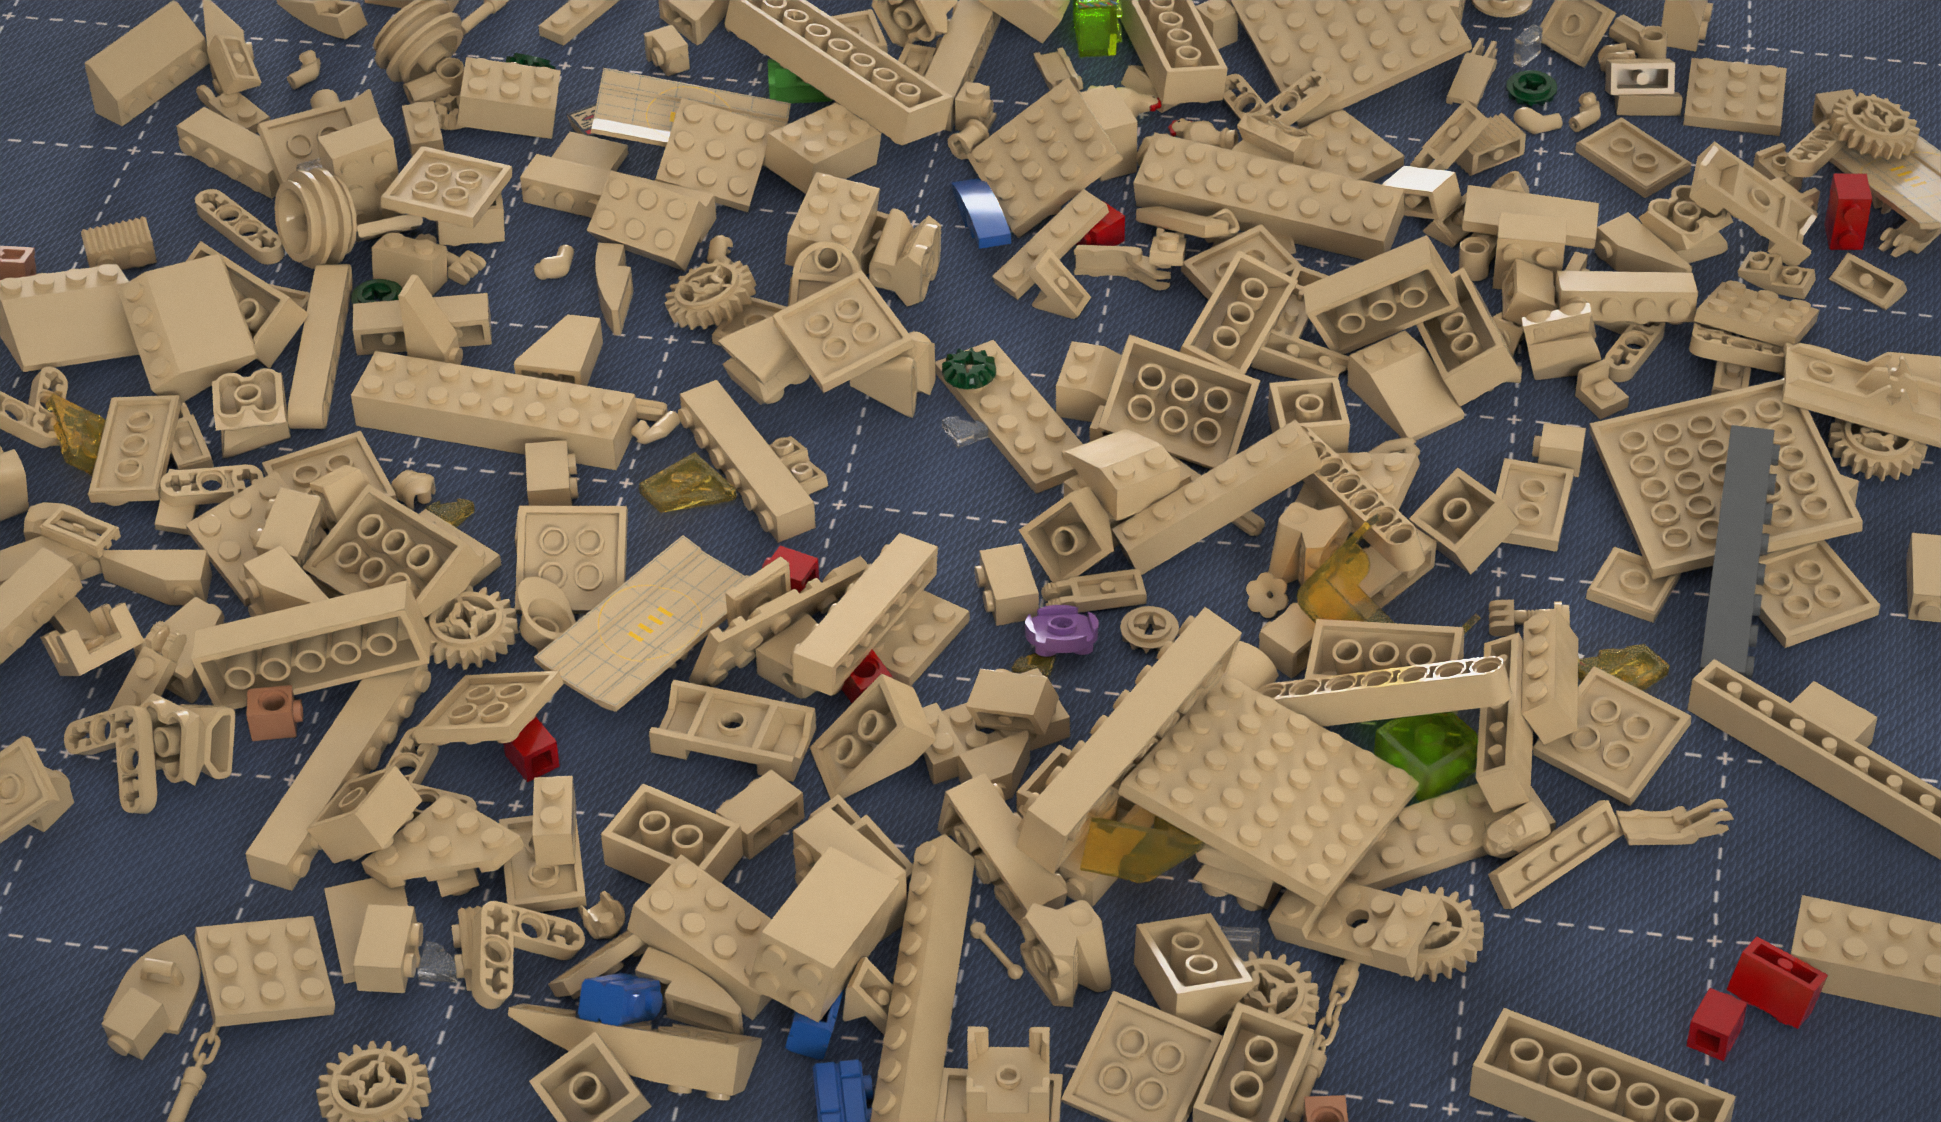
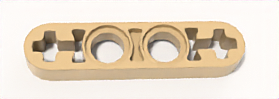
M1829 119L1822 121L1788 152L1785 171L1788 174L1805 178L1813 176L1847 144L1845 141L1838 140L1840 133L1831 131L1833 125L1828 123Z
M215 189L204 190L197 194L195 203L199 217L259 263L266 265L275 264L283 259L285 255L284 247L279 235L228 196ZM230 217H236V218H237V219L232 220V221H222V220H224V219H226V218H230ZM247 232H256V234L251 236H242Z

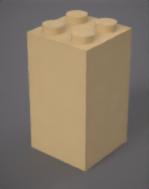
M829 846L762 931L748 986L819 1023L849 983L860 958L868 957L885 935L900 881Z

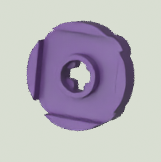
M1045 606L1037 609V616L1031 618L1029 614L1026 617L1025 637L1030 644L1035 646V652L1040 656L1048 657L1056 653L1072 652L1086 655L1093 651V644L1098 639L1099 622L1096 616L1089 611L1088 617L1078 614V607Z

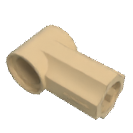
M1624 14L1615 19L1614 24L1609 30L1610 38L1618 43H1626L1628 49L1634 50L1638 54V59H1666L1668 33L1664 28L1659 26L1645 27Z
M446 58L437 64L436 71L403 84L409 103L435 101L436 97L445 98L448 93L451 96L461 93L464 65L459 59Z
M1474 232L1471 237L1461 241L1459 269L1464 267L1472 281H1480L1488 276L1489 264L1496 254L1498 236Z

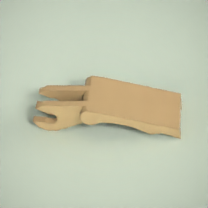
M1484 38L1478 39L1471 53L1466 52L1448 92L1447 104L1452 105L1453 102L1462 104L1467 100L1477 109L1489 78L1497 65V59H1495L1498 50L1495 49L1496 41L1491 42L1484 56H1482L1485 48L1483 46Z
M1063 47L1057 48L1058 52L1043 55L1040 52L1034 53V61L1049 90H1052L1068 77L1080 93V90L1083 89L1082 78L1075 72L1070 58L1066 55Z
M1907 220L1897 229L1887 228L1880 237L1884 242L1878 249L1884 252L1893 246L1897 247L1890 254L1895 258L1909 250L1919 254L1941 234V228L1927 232L1924 229L1917 228Z
M1077 245L1074 250V255H1076L1074 275H1090L1092 277L1106 275L1123 276L1134 281L1139 280L1155 290H1165L1170 287V283L1156 281L1157 279H1171L1170 272L1156 269L1171 268V266L1150 265V257L1142 256V249L1139 247Z
M1722 799L1710 800L1688 812L1683 806L1667 811L1635 809L1628 812L1616 810V818L1628 845L1693 844L1699 838L1721 834L1729 830L1727 825L1716 824L1717 822L1734 820L1730 812H1711L1713 809L1728 808L1726 802Z

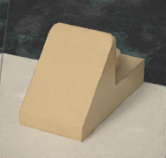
M1049 248L1038 255L1026 272L1041 289V292L1032 303V306L1037 309L1075 319L1091 298L1088 292Z
M867 957L860 958L846 988L843 1021L846 1022L866 1016L885 1035L893 985Z

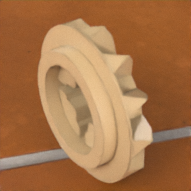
M448 93L445 98L436 97L434 105L440 129L457 130L465 128L457 126L460 93L456 96H451Z
M1144 606L1128 612L1121 621L1120 630L1123 642H1129L1132 650L1141 647L1147 654L1150 649L1154 648L1160 651L1168 640L1174 642L1178 636L1179 625L1175 616L1169 611L1159 607ZM1149 624H1152V629H1154L1152 635L1145 634Z

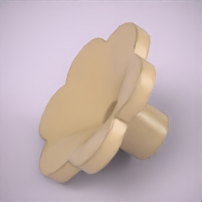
M1264 572L1258 576L1257 580L1250 581L1247 584L1246 591L1250 596L1248 607L1251 611L1260 612L1265 618H1272L1277 614L1278 610H1283L1287 607L1289 602L1285 594L1287 584L1283 579H1275L1271 573Z

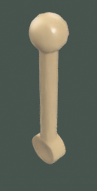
M981 922L973 923L970 926L971 936L984 942L1008 969L1007 973L1011 979L1015 980L1022 977V967L1018 964H1013L986 934L985 925Z

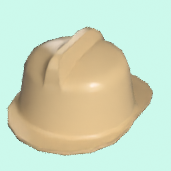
M527 577L519 583L517 599L522 611L519 626L520 633L526 642L536 647L538 652H540L575 624L576 620L566 595L556 584L540 577Z

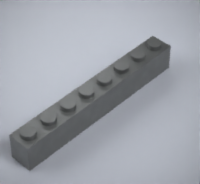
M1731 425L1700 672L1715 659L1746 678L1752 679L1755 657L1747 655L1748 647H1756L1759 625H1751L1752 616H1760L1762 594H1755L1756 585L1763 586L1766 564L1759 563V556L1767 555L1770 535L1762 533L1763 525H1771L1773 504L1766 503L1767 495H1774L1777 474L1770 473V465L1778 466L1780 445L1773 444L1775 432L1773 429Z

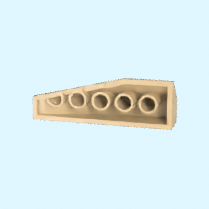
M531 1004L509 1007L508 1011L509 1017L568 1051L596 1031L629 1075L668 1084L667 1090L675 1093L689 1094L692 1093V1089L706 1091V1097L715 1100H730V1096L745 1090L762 1043V1038L674 1023L672 1027L660 1026L658 1029H651V1020L614 1026L601 1023V1021L594 1022L575 1018V1010Z

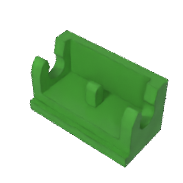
M768 59L769 94L771 100L787 103L833 101V99L826 97L824 93L811 84L802 81L799 76L790 70L781 67L775 60Z

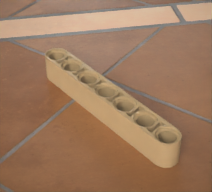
M317 264L315 266L306 311L309 315L304 321L288 403V423L290 429H325L327 426L352 292L353 277L350 264Z
M1300 425L1312 440L1323 466L1302 480L1330 507L1341 505L1348 518L1352 520L1351 527L1395 569L1406 572L1420 567L1425 561V554L1415 526L1310 428Z
M1497 656L1278 682L1264 685L1256 690L1264 696L1273 698L1277 703L1297 714L1306 716L1310 721L1321 727L1501 705L1512 697V690L1504 661Z

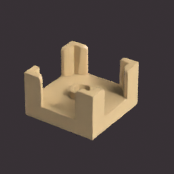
M119 603L114 608H111L109 604H103L92 610L90 616L100 635L86 642H83L76 629L69 630L63 634L53 630L40 637L60 676H81L145 642L125 603Z
M968 1027L967 1122H1049L1050 1027H1031L1029 1029V1047H989L987 1027Z

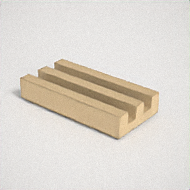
M63 505L40 526L42 536L96 558H100L103 555V548L108 550L112 546L111 539L117 541L121 537L119 527ZM59 519H63V520H65V521L71 522V523H73V525H72V524H69V523H67V522H64V521H62V520H59ZM85 528L98 534H101V536L85 530Z

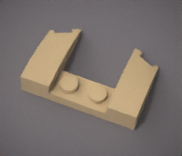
M1296 265L1291 277L1298 280V283L1255 356L1251 367L1299 380L1339 378V374L1349 369V356L1300 339L1309 321V317L1306 314L1303 287L1328 277V275Z

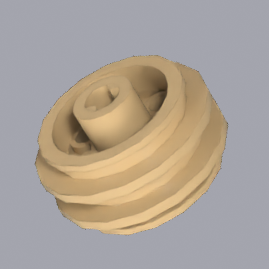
M414 0L397 12L376 36L373 48L376 52L374 59L377 66L381 69H387L386 73L391 81H403L404 84L436 71L437 64L443 59L450 58L462 42L464 35L460 29L462 24L460 16L457 13L450 12L449 4L445 0Z
M317 167L308 172L297 170L288 176L287 181L280 184L275 199V220L279 238L286 253L292 260L302 263L311 269H315L317 264H338L343 261L344 256L351 252L355 244L357 222L351 194L342 179L337 175L331 174L326 169Z

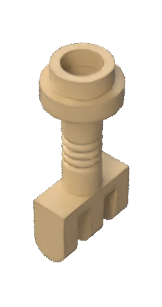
M420 234L416 237L417 240L425 239L435 244L437 243L436 237L431 234ZM469 250L460 257L447 251L448 278L461 285H466L470 278L478 274V270H482L486 266V262L481 256Z
M1514 599L1491 601L1489 603V633L1493 636L1515 634V625H1522L1532 616L1538 613H1546L1552 609H1536L1535 611L1514 610ZM1554 601V609L1557 608L1570 626L1569 605H1562V601Z

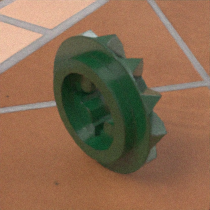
M514 53L513 57L507 56L505 62L556 69V66L550 65V60L520 53Z
M1526 70L1510 76L1507 81L1506 91H1508L1510 99L1517 100L1518 105L1526 103L1529 104L1530 108L1533 104L1544 106L1545 102L1553 101L1555 94H1557V83L1546 73Z
M373 279L363 282L351 294L352 308L353 304L376 302L374 296L377 299L379 298L380 302L399 300L398 295L402 291V287L398 283L386 279Z
M973 347L969 351H963L958 348L956 354H947L946 361L942 363V376L948 384L956 388L966 390L978 389L988 385L995 378L994 357L987 356L985 350L975 352ZM973 365L971 369H969V373H967L965 369L966 366Z

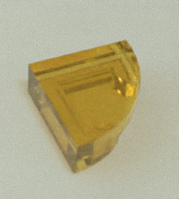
M457 499V502L443 504L437 501L424 508V510L427 509L456 528L475 512L474 502L466 499Z
M1036 653L1024 658L1021 656L1014 662L1012 673L1021 674L1038 668L1042 675L1049 679L1056 654L1048 657L1040 656Z

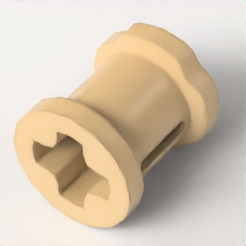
M971 119L965 124L964 129L960 133L952 134L948 138V147L957 158L961 160L968 159L966 154H970L977 145L989 138V132L983 123L976 119Z

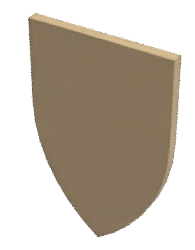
M184 934L159 944L141 956L126 972L103 1019L105 1020L130 987L163 1003L171 1025L165 1032L179 1035L197 997L201 983L199 958L189 939Z

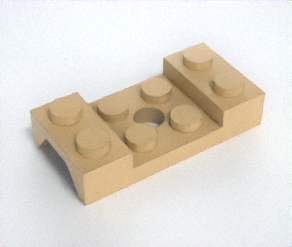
M1715 141L1697 157L1689 198L1699 207L1705 208L1714 215H1717L1725 208L1733 217L1742 220L1754 228L1759 235L1767 237L1769 239L1767 252L1781 255L1782 262L1788 266H1798L1811 255V250L1802 243L1805 233L1817 218V212Z
M1038 668L1021 673L1027 675L1030 673L1042 674ZM1059 699L1046 734L1029 733L1030 751L1070 737V716ZM937 703L923 707L936 737V741L923 753L932 783L935 785L959 776L958 754L1019 732L994 729L993 733L985 734L982 731H978L986 727L977 726L966 708L967 703L941 711Z
M673 680L668 710L659 728L651 727L649 731L651 753L687 760L690 751L757 764L758 775L763 776L769 770H773L785 780L794 782L816 731L815 708ZM731 722H737L741 724L737 728L725 727L729 725Z
M1343 881L1322 908L1286 889L1270 915L1268 922L1277 940L1413 978L1417 969L1419 944L1432 922L1445 923L1448 916L1441 897L1407 888L1402 896ZM1359 919L1368 920L1366 924L1359 925L1356 928L1350 927L1352 923Z

